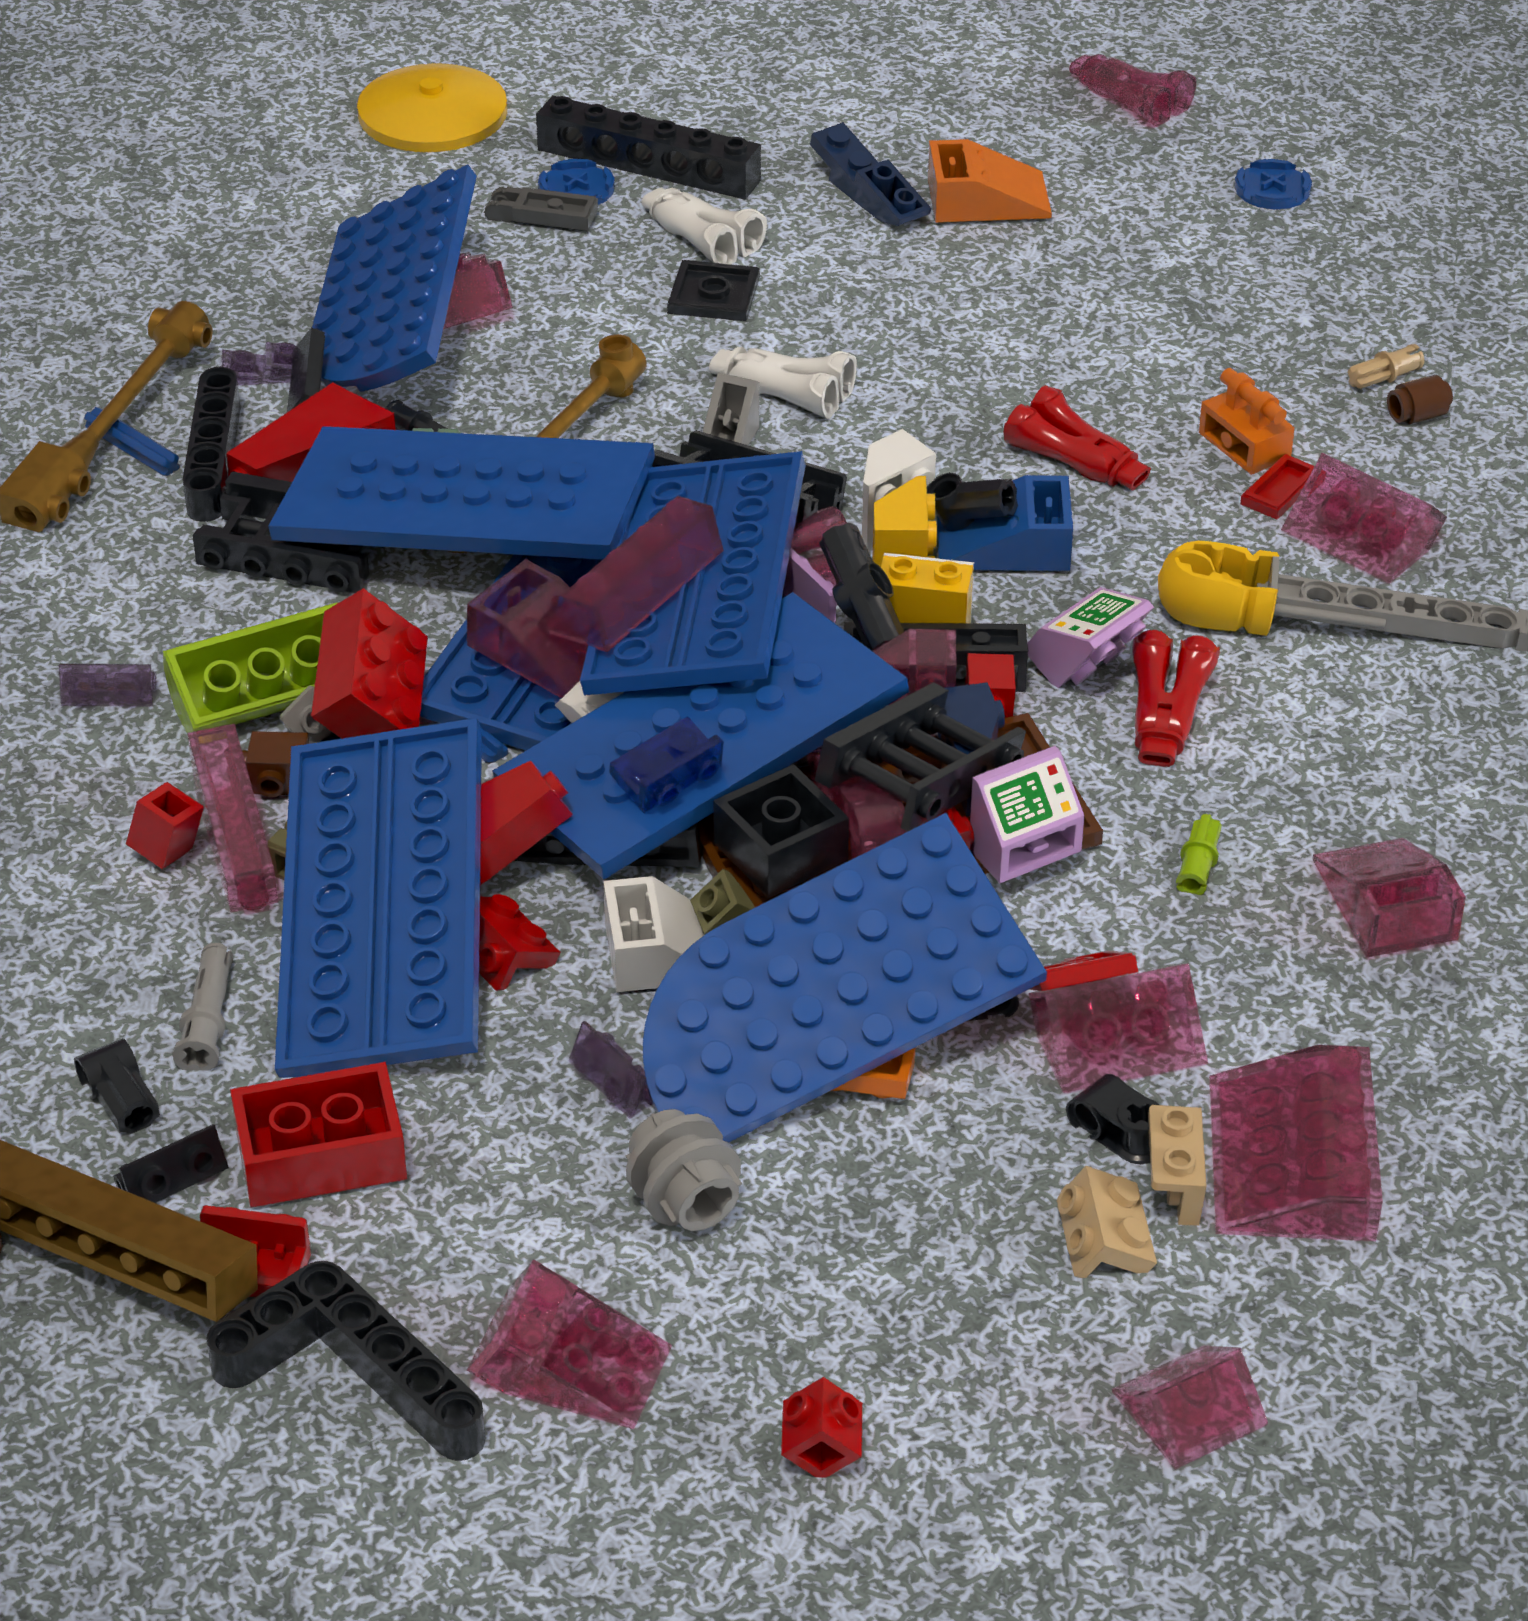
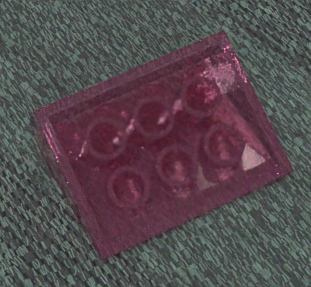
M1314 1045L1209 1076L1215 1234L1376 1241L1383 1200L1369 1047Z

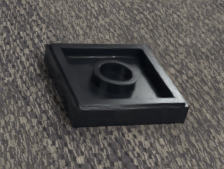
M682 260L667 303V314L747 321L760 278V268Z

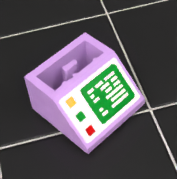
M1099 587L1041 627L1027 643L1028 657L1048 681L1057 688H1060L1070 680L1075 685H1078L1096 671L1097 667L1095 665L1101 661L1105 664L1110 663L1127 648L1124 643L1130 642L1146 628L1142 620L1151 612L1154 606L1149 600Z
M1056 746L973 777L970 823L974 831V843L970 845V851L999 884L1082 850L1084 813L1061 751Z

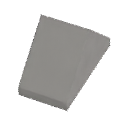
M718 372L703 432L749 445L759 429V382Z

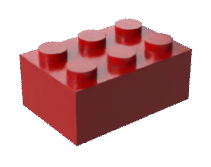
M364 588L324 611L311 717L341 739L419 727L428 636Z
M386 1062L230 1089L237 1140L250 1208L407 1179L403 1133Z

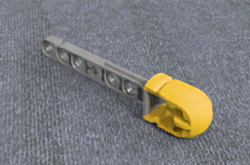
M1191 541L1182 544L1168 554L1158 575L1159 597L1166 611L1175 620L1194 627L1237 631L1243 626L1250 634L1267 636L1274 615L1495 648L1515 646L1517 651H1528V610L1519 609L1516 612L1507 607L1282 575L1279 574L1280 556L1278 552L1259 550L1252 555L1245 547L1212 541ZM1311 599H1318V600L1325 601V602H1327V603L1317 602V601H1313V600H1311ZM1357 606H1365L1370 609H1363ZM1445 618L1454 619V620H1457V621H1459V622L1449 621V620H1447V619H1445ZM1491 625H1499V626H1502V627H1504V628H1506V629L1496 628V627H1493V626H1491Z

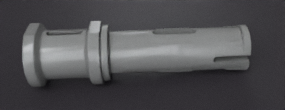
M210 943L203 948L191 1007L180 1018L179 1027L182 1037L174 1046L173 1060L182 1070L209 1071L216 1067L219 1060V1050L216 1044L225 1031V1019L221 1014V1008L225 998L229 971L234 958L231 951L226 952L227 947L221 943Z

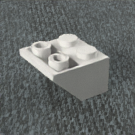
M903 429L870 444L868 448L863 480L862 538L868 552L873 550L874 502L916 476H926V487L935 478L936 453Z
M653 876L603 881L605 927L616 992L658 988L676 960L693 943L704 936L690 899Z

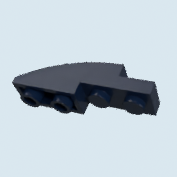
M844 122L812 133L810 146L830 167L829 181L874 218L887 224L899 226L931 213V207L889 159L878 162Z

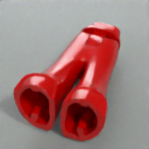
M1047 385L1038 390L1030 406L1018 405L1004 424L1003 435L1007 444L1064 462L1090 480L1102 483L1108 481V485L1113 487L1120 483L1130 490H1134L1148 478L1151 471L1149 466L1138 461V453L1131 451L1122 442L1088 424L1068 405L1061 390Z
M1147 630L1133 639L1132 645L1133 661L1138 681L1135 712V746L1139 749L1138 759L1140 762L1148 765L1170 767L1174 765L1176 755H1179L1184 749V743L1190 733L1199 696L1217 665L1220 647H1217L1207 637L1193 635L1185 640H1181L1174 688L1171 692H1165L1173 657V639H1170L1162 631Z

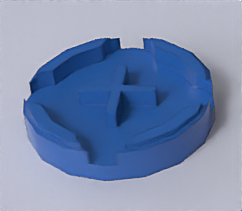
M588 159L558 161L551 165V170L547 173L545 170L542 171L538 180V189L596 196L598 198V205L606 202L613 195L615 178L611 170L605 166L604 169L598 168L596 162Z
M1260 159L1251 162L1250 168L1244 170L1242 167L1237 171L1234 188L1240 198L1254 206L1273 210L1289 209L1301 205L1309 198L1312 180L1309 173L1304 169L1302 173L1295 170L1296 165L1289 161Z

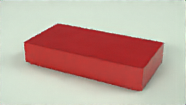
M1284 454L1241 495L1240 504L1278 520L1321 478L1322 469Z

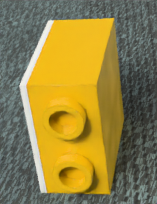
M884 553L881 568L892 584L894 594L889 599L900 623H971L974 562Z

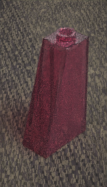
M235 724L187 733L196 799L198 803L204 806L202 820L230 912L241 910L254 911L263 908L265 905L278 903L275 871Z

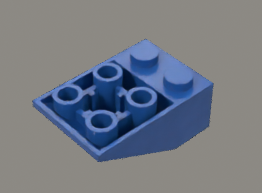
M1025 475L1012 480L1017 488L1016 496L1018 503L1013 516L975 519L969 526L961 530L948 531L943 527L936 515L938 559L974 562V570L1070 571L1073 520L1069 476Z

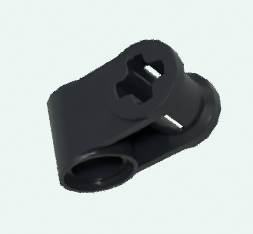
M1105 1074L1067 1103L1066 1114L1074 1128L1077 1129L1080 1126L1091 1134L1088 1138L1098 1141L1130 1163L1140 1165L1150 1163L1148 1113L1151 1105H1159L1156 1101L1134 1090L1118 1076Z

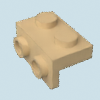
M1085 1166L1069 1184L1064 1186L1057 1198L1058 1210L1074 1276L1087 1278L1101 1262L1134 1273H1148L1157 1264L1138 1184L1125 1177L1115 1176Z

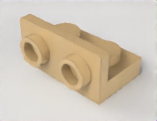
M1151 1105L1148 1113L1152 1189L1167 1191V1204L1177 1206L1178 1225L1199 1226L1206 1192L1202 1108Z

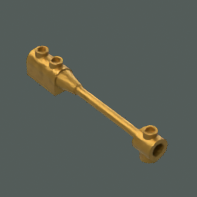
M179 301L171 310L160 307L154 309L148 322V335L155 341L157 346L87 430L82 431L62 446L41 441L35 445L0 487V516L2 523L41 532L51 520L61 523L66 519L70 507L68 500L72 494L85 496L90 488L91 476L87 469L102 437L170 356L173 358H184L194 346L206 348L210 344L213 329L211 324H209L207 315L199 306L189 301Z
M621 334L610 335L600 340L598 344L600 357L590 367L592 382L536 437L559 438L603 394L615 397L631 395L634 391L633 382L646 370L647 366L646 357L642 350L628 336ZM448 551L451 553H469L465 551Z

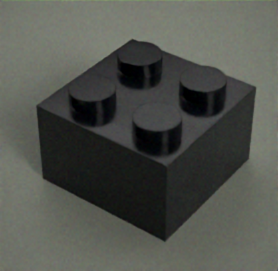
M794 764L713 800L714 844L767 898L848 861L849 817Z

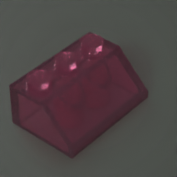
M1321 453L1281 530L1388 583H1392L1430 550L1447 516L1433 505Z
M1189 963L1171 964L1141 970L1137 973L1029 993L1037 1038L1063 1093L1087 1088L1105 1074H1113L1121 1080H1128L1208 1063Z

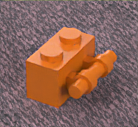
M1232 368L1225 369L1220 376V380L1227 386V392L1202 401L1199 433L1252 475L1273 466L1284 454L1291 456L1295 427L1285 420L1287 412L1279 405V400L1268 391H1260L1255 387V381L1246 373H1237Z

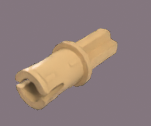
M1410 344L1390 353L1387 351L1378 352L1374 359L1351 366L1347 372L1349 375L1348 382L1352 387L1359 389L1385 380L1389 383L1394 382L1397 376L1413 370H1419L1423 367V352L1419 351L1410 355V353L1418 351L1420 348L1416 344Z

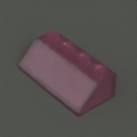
M680 496L668 502L661 511L647 523L640 526L634 534L615 550L611 551L607 557L586 575L580 577L573 586L564 592L537 622L539 630L587 646L589 645L602 651L608 652L652 612L724 551L713 507Z

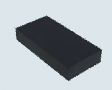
M312 327L293 351L287 412L320 391L325 332Z

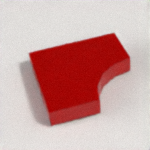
M1102 951L1067 958L1059 963L1044 966L1047 971L1046 981L1030 988V990L1046 991L1137 973L1139 971L1136 955L1130 952Z

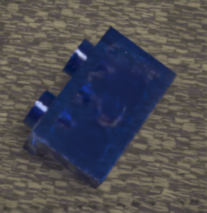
M687 716L610 762L609 773L640 810L645 813L657 805L664 806L669 804L683 789L697 781L704 782L713 777L722 766L724 742L718 735L707 739Z

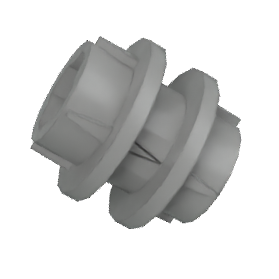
M676 1109L663 1110L655 1114L652 1113L633 1132L629 1141V1154L625 1155L628 1160L626 1180L638 1197L644 1198V1206L656 1222L668 1226L680 1223L684 1229L690 1231L704 1230L711 1226H716L735 1207L739 1198L738 1186L742 1185L739 1179L741 1159L729 1142L723 1141V1135L711 1118L700 1114L685 1115L684 1112Z

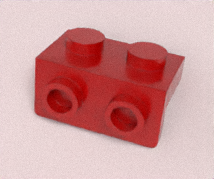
M494 894L492 897L480 896L479 974L494 990L501 991L506 989L516 968L546 969L556 964L561 952L546 938V932L538 925L533 924L519 910V905L515 900L502 894Z
M203 1206L200 1213V1222L256 1244L258 1290L249 1297L259 1296L302 1267L308 1265L311 1248L308 1224L305 1218L287 1214L240 1210L234 1207Z

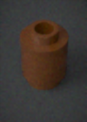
M1431 375L1398 384L1395 390L1389 391L1387 395L1388 411L1397 423L1407 421L1408 424H1413L1445 415L1453 401L1450 385L1438 375Z

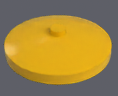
M418 64L390 71L370 82L363 89L357 101L358 120L362 129L370 137L389 147L413 152L450 151L476 144L494 134L506 119L507 97L500 83L479 70L455 64Z

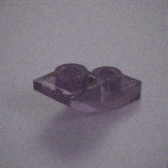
M266 342L263 355L253 354L246 350L231 351L222 349L220 367H227L236 372L238 386L290 383L293 351L296 345L287 342Z

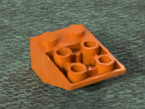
M968 139L929 141L928 184L935 223L1052 218L1043 172Z

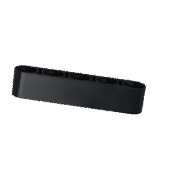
M213 367L205 370L201 374L198 383L182 480L187 515L191 519L200 522L213 521L222 516L220 497L222 494H227L225 484L228 478L226 453L235 447L241 409L237 374L234 370L227 367Z

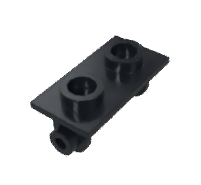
M212 1124L129 1164L122 1165L119 1168L120 1172L113 1177L117 1188L156 1203L229 1167L216 1127Z

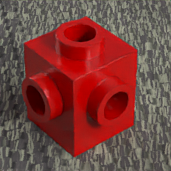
M825 1377L793 1393L783 1401L781 1455L818 1478H827L862 1457L863 1403Z

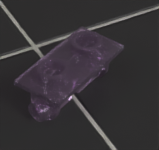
M59 664L61 706L152 707V690H156L157 685L156 672H151V664Z
M583 1021L568 1061L629 1119L635 1116L640 1103L645 1101L649 1105H653L647 1088L644 1068L640 1065L632 1064L633 1058L615 1042V1038L610 1033L596 1031L590 1024Z

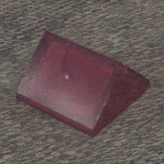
M1203 1345L1112 1388V1393L1175 1470L1268 1425L1267 1417L1240 1347Z

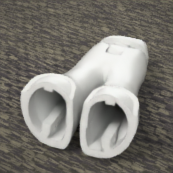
M657 188L644 195L642 199V206L649 210L650 216L658 221L663 229L689 240L712 263L732 264L737 261L738 254L746 257L758 251L765 238L767 219L763 214L754 209L740 211L720 209L676 188Z
M736 347L733 351L720 349L712 358L709 371L712 374L719 372L758 381L759 394L782 398L819 416L830 419L838 410L839 402H844L853 391L857 360L856 356L843 351H838L825 357L797 358L762 349L750 348L746 351L744 347Z

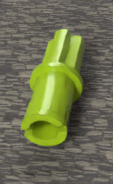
M1202 814L1200 819L1194 821L1189 841L1185 842L1181 847L1180 856L1183 862L1179 875L1176 878V887L1181 892L1197 895L1204 894L1207 888L1206 884L1210 869L1218 862L1219 853L1216 847L1222 825L1219 820L1212 819L1211 814Z

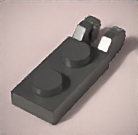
M499 186L491 195L490 200L492 201H489L484 208L487 220L509 223L516 221L588 231L598 211V198L596 196L526 187L521 189Z

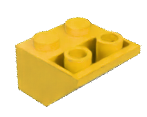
M916 476L874 502L872 561L880 567L884 553L935 558V556H927L933 555L934 547L936 548L937 525L936 521H928L935 520V494H927L926 476Z

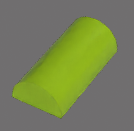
M337 602L163 651V665L169 693L175 711L188 736L195 737L284 711L308 686L315 687L324 611L336 605Z

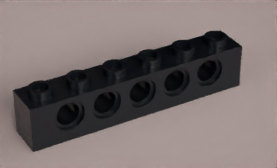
M552 95L536 113L537 147L539 151L572 159H588L596 162L597 165L744 200L748 198L761 181V144L746 141L742 137H728L711 133L703 128L694 129L677 125L669 120L660 121L643 117L635 112H621L606 108L600 104L591 105L574 101L566 96Z

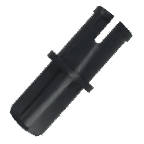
M393 400L385 408L394 413L395 427L399 430L412 431L413 428H432L434 432H437L438 429H448L435 422L430 413L424 410L416 411L400 400Z

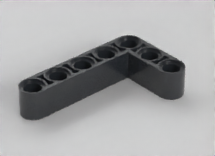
M316 1261L302 1267L216 1322L207 1333V1348L212 1377L223 1387L240 1388L251 1384L316 1340L321 1339L442 1456L455 1461L468 1460L475 1457L484 1447L483 1406L478 1395L351 1276L333 1262Z

